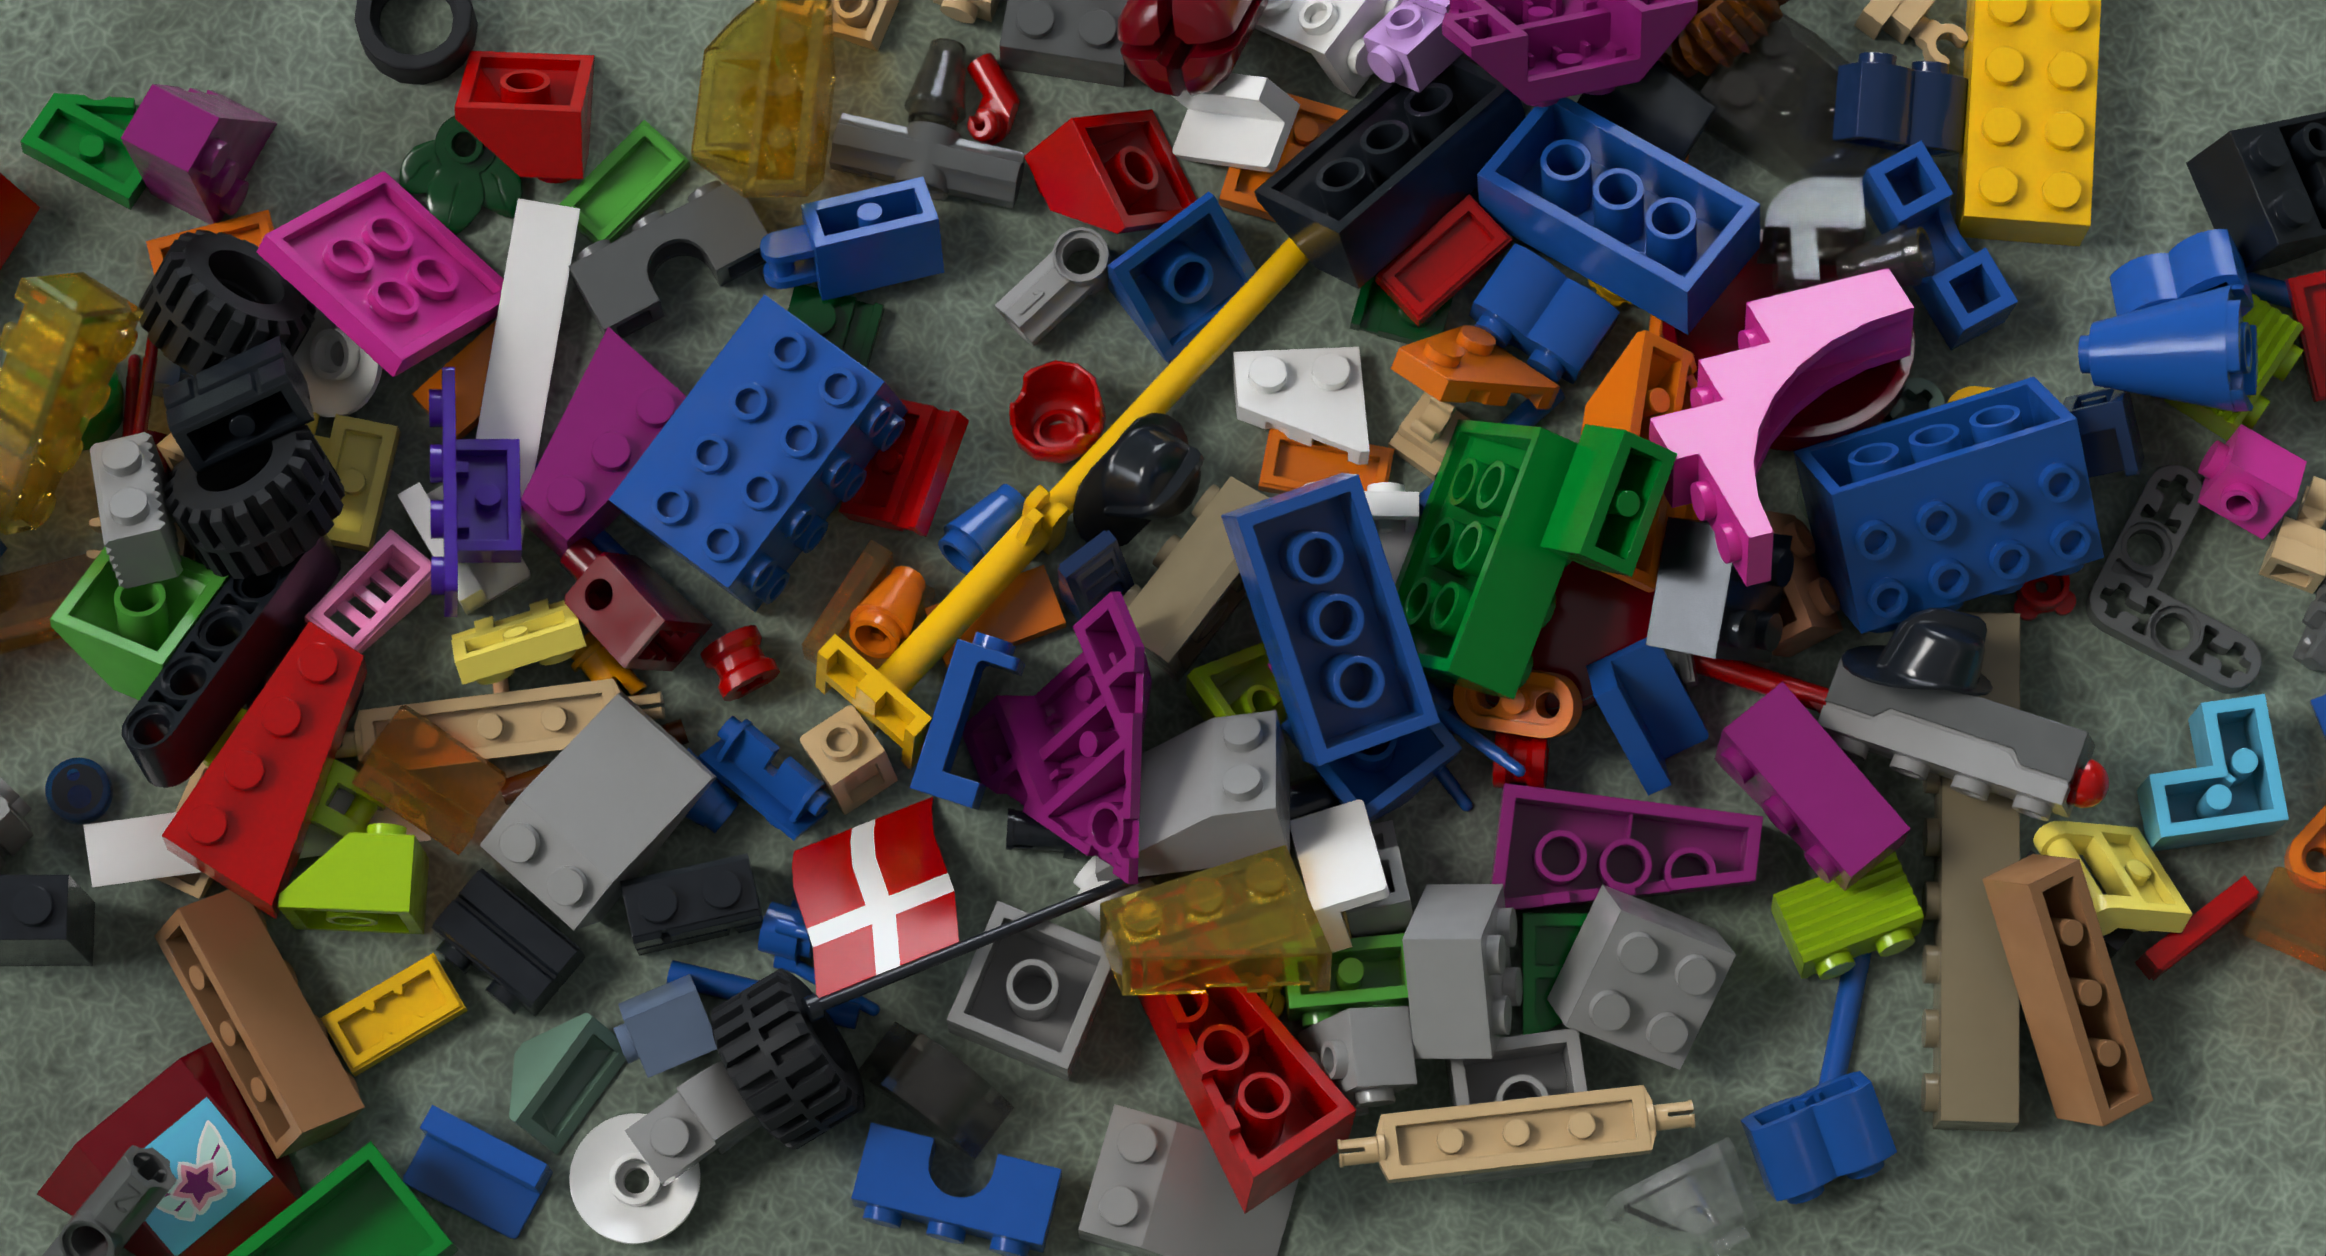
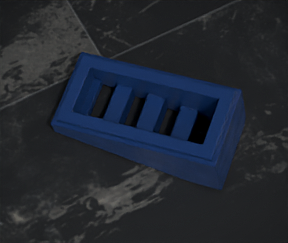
M1109 530L1101 532L1058 565L1060 598L1078 621L1111 591L1121 592L1122 596H1124L1134 585L1118 541Z

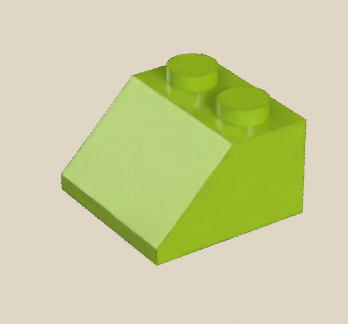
M389 823L367 825V833L349 832L279 893L278 908L295 929L424 935L429 857L415 835H406V827Z

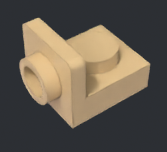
M852 705L844 707L800 737L802 747L820 771L831 796L844 815L898 781L885 749Z

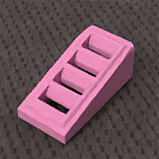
M390 529L305 616V622L307 624L309 621L362 654L431 593V561ZM390 567L407 582L400 587L383 572ZM373 582L390 595L391 598L385 603L367 589L366 586ZM356 596L376 614L369 619L352 606L349 601ZM339 611L359 627L360 630L352 637L329 618Z

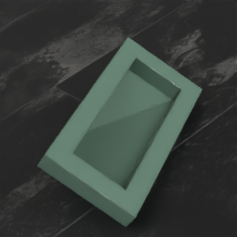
M584 1013L523 1042L514 1054L509 1119L557 1155L626 1061L616 1035L592 1015Z

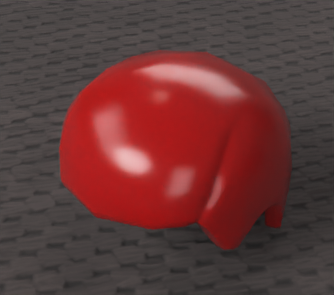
M1054 360L1031 368L1023 376V385L1019 396L1009 406L1010 425L1018 447L1038 461L1060 464L1074 461L1084 455L1096 443L1105 427L1106 412L1096 377L1077 363ZM1057 421H1062V422H1064V423H1058V424L1050 425L1051 423H1054V422H1057Z

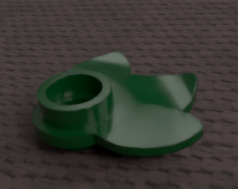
M453 116L441 125L435 140L419 144L407 154L400 169L399 184L408 193H427L428 211L455 235L461 233L480 213L482 206L499 215L515 218L518 198L522 199L523 196L522 178L475 136L477 145L474 153L468 157L460 156L455 149L456 139L463 133H472Z

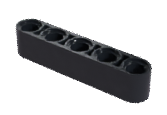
M327 534L320 537L316 541L317 545L307 553H302L295 558V561L284 567L279 566L270 573L260 576L251 574L245 579H233L231 576L126 717L122 725V737L149 783L156 787H173L188 780L195 773L305 622V616L322 599L336 580L341 570V561Z

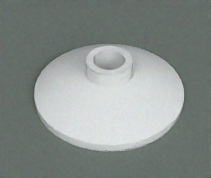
M316 307L315 320L293 358L307 381L310 394L309 400L312 404L313 412L322 417H335L336 414L347 416L362 408L369 401L378 386L383 368Z
M641 1113L619 1115L596 1126L578 1146L570 1167V1192L580 1216L598 1234L612 1241L624 1244L649 1243L672 1233L690 1215L700 1191L701 1173L699 1162L664 1187L625 1132L626 1129L647 1115ZM642 1170L648 1174L649 1185L643 1192L631 1193L625 1188V1178L631 1171Z

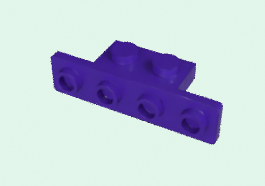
M442 367V389H429V427H442V444H430V483H443V500H430L431 539H443L444 556H431V595H444V617H457L458 563H521L520 439H456L455 367Z

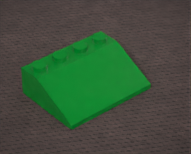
M1458 419L1418 523V528L1415 531L1395 583L1424 675L1484 694L1513 700L1518 689L1528 680L1533 667L1532 651L1541 628L1547 625L1556 607V595L1554 593L1562 572L1572 562L1570 559L1540 547L1578 443L1542 427Z

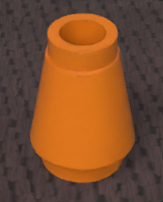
M907 566L895 567L890 575L852 611L849 635L853 644L861 652L878 659L889 658L911 635L922 595L926 589V582L919 572Z

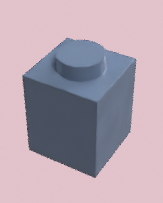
M690 974L618 1004L625 1023L613 1028L627 1063L629 1064L640 1059L648 1078L717 1049L711 1023Z

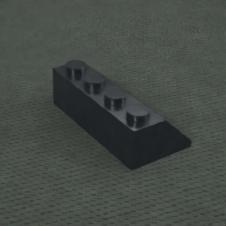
M1458 57L1420 93L1395 82H1382L1258 187L1254 193L1257 201L1317 269L1359 289L1478 187L1477 174L1526 118L1521 100L1482 67Z

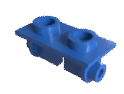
M735 716L729 718L717 734L721 739L697 758L717 776L716 778L721 784L732 789L761 813L772 826L780 829L793 841L828 813L826 806L831 801L832 796L824 791L826 783L815 777L791 756L783 761L779 769L772 765L771 762L780 747L753 726V723L748 719L741 722Z

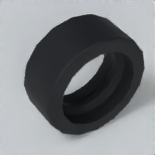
M357 0L354 21L366 56L380 73L400 83L425 85L445 79L464 65L470 51L475 46L478 22L471 0H446L453 14L452 31L447 40L437 48L419 55L402 54L392 49L383 39L379 27L380 17L383 8L389 0Z

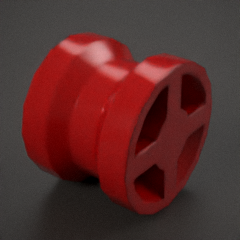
M756 625L744 626L725 634L709 644L700 654L705 666L715 670L720 678L718 690L724 701L739 699L770 683L780 673L774 658L764 655L760 647L762 636Z
M1496 731L1495 745L1522 764L1526 769V773L1522 777H1517L1493 761V787L1503 788L1505 783H1526L1531 787L1546 788L1550 738H1535Z

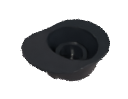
M1150 413L1137 418L1123 432L1117 442L1089 470L1078 486L1073 509V523L1082 539L1089 542L1104 530L1106 532L1109 530L1117 539L1119 546L1127 545L1152 520L1170 519L1183 513L1192 504L1199 490L1201 479L1200 467L1203 464L1204 457L1198 449L1188 444V438L1179 422L1167 414Z
M1928 608L1914 612L1900 623L1887 645L1858 646L1848 649L1841 656L1843 667L1852 675L1887 687L1948 690L1973 696L1988 695L1993 688L1991 682L1981 673L1987 634L1986 623L1979 616L1947 608Z

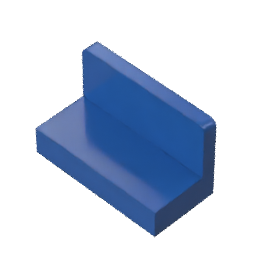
M1646 637L1587 665L1586 668L1594 698L1649 796L1671 786L1665 759L1708 739L1709 733L1665 649L1647 646Z
M432 1105L420 1126V1129L426 1136L404 1174L403 1181L413 1189L510 1239H517L550 1180L553 1171L543 1161Z

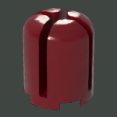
M1128 0L1118 19L1117 26L1118 39L1124 42L1120 48L1121 54L1130 72L1155 92L1178 97L1185 86L1191 96L1211 92L1228 79L1261 18L1268 0Z

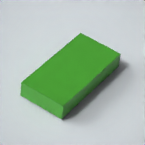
M643 120L559 205L580 208L577 230L590 242L595 243L603 239H609L612 243L690 167V162L646 120Z

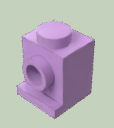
M1404 0L1363 36V40L1368 52V64L1375 75L1385 82H1395L1420 93L1464 52L1442 35V22L1445 13L1449 12L1450 0Z

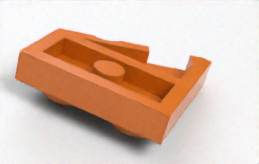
M1462 325L1399 347L1390 368L1440 402L1466 403L1473 401L1484 405L1506 406L1511 393H1519L1529 399L1537 409H1549L1552 407L1560 389L1558 384L1496 345V339L1489 332L1471 325Z

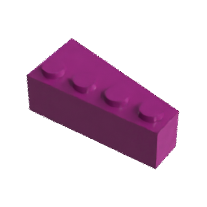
M1505 783L1501 793L1490 884H1503L1505 908L1516 909L1515 912L1593 904L1602 884L1636 898L1747 886L1756 881L1763 816Z

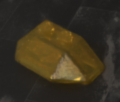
M756 0L739 13L704 49L691 155L693 161L744 198L807 197L824 181L836 79L832 0Z

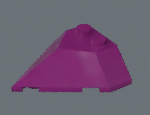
M1450 0L1449 12L1445 13L1442 22V35L1526 105L1546 107L1556 104L1559 98L1583 93L1604 95L1613 92L1617 86L1640 82L1696 15L1698 0Z
M1111 591L1072 626L1083 650L1077 658L1034 696H995L966 723L963 738L983 785L997 794H1007L1024 806V813L1085 855L1101 858L1114 867L1112 873L1127 884H1138L1142 740L1152 679L1144 645L1121 592Z

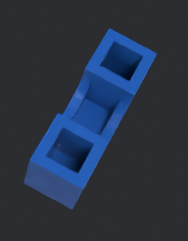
M1922 140L1868 168L1856 193L1950 350L1952 351L2004 323L2018 300L1987 248L1974 252L1961 236L1950 210V199L1954 193Z
M870 1124L851 1197L855 1207L864 1209L863 1220L890 1228H900L902 1219L928 1224L927 1236L956 1244H964L966 1234L991 1240L989 1250L1003 1256H1028L1029 1250L1044 1253L1062 1181V1169L998 1154L993 1175L983 1190L969 1197H953L942 1192L931 1179V1166L936 1150L935 1138L880 1124Z

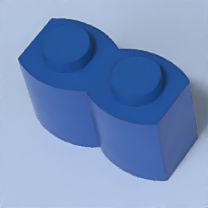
M2227 229L2208 230L2192 235L2178 243L2169 253H2155L2138 257L2119 267L2109 277L2117 316L2231 284L2249 285L2244 260ZM2241 307L2242 316L2246 315L2253 307Z
M1514 243L1473 302L1469 316L1477 322L1475 324L1476 327L1484 329L1494 336L1496 345L1505 348L1509 343L1521 349L1529 356L1527 360L1528 365L1555 383L1563 378L1567 382L1574 384L1615 326L1620 312L1589 288L1567 278L1560 270L1536 253Z
M1861 1071L1836 1077L1811 1088L1799 1096L1775 1102L1741 1119L1766 1190L1776 1201L1787 1199V1202L1790 1204L1810 1201L1821 1195L1825 1190L1823 1185L1836 1177L1847 1175L1849 1179L1868 1177L1884 1167L1883 1160L1897 1153L1872 1082Z

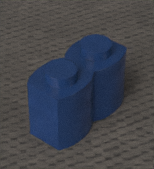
M1864 52L1859 54L1858 62L1838 66L1833 141L1854 146L1900 152L1922 140L1932 157L1963 154L1968 79L1949 74V64L1933 61L1912 62V68L1896 65V55Z

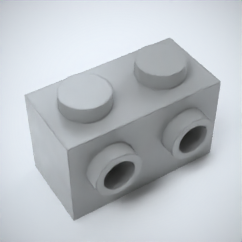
M1409 1006L1348 1008L1297 1032L1298 1042L1356 1108L1355 1117L1369 1114L1368 1107L1385 1106L1395 1103V1093L1417 1084Z

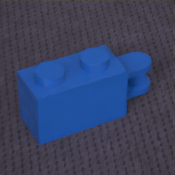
M924 177L802 204L803 225L771 232L764 236L760 242L761 256L766 261L763 268L764 280L770 287L787 289L816 282L822 301L944 273L939 218Z

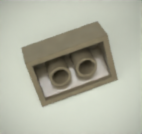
M1230 476L1222 488L1213 484L1201 496L1191 513L1197 520L1183 538L1174 534L1162 546L1152 563L1158 570L1142 589L1135 584L1123 596L1144 645L1147 659L1177 682L1192 666L1247 595L1221 515L1268 499L1269 497Z

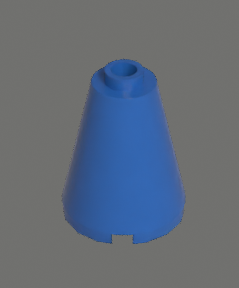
M2231 284L2093 322L2090 334L2081 335L2079 338L2078 357L2081 373H2091L2093 384L2099 387L2237 413L2252 411L2254 406L2247 395H2256L2257 329L2256 325H2249L2248 322H2243L2241 308L2254 307L2249 285Z

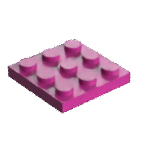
M385 171L376 174L265 234L257 250V253L279 272L284 279L291 283L392 377L399 375L483 326L498 315L504 279Z

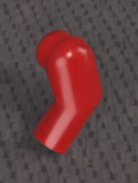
M987 53L972 61L967 67V72L982 94L975 115L969 116L967 128L974 140L983 144L995 145L1003 141L1010 134L1020 106V98L994 54Z

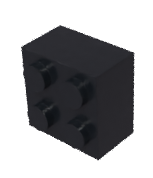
M1668 517L1646 645L1713 659L1770 663L1772 651L1777 648L1782 636L1783 621L1779 611L1783 588L1789 583L1794 568V556L1790 550L1793 536L1774 533L1771 581L1746 587L1733 563L1726 564L1722 560L1716 545L1715 533L1708 521Z

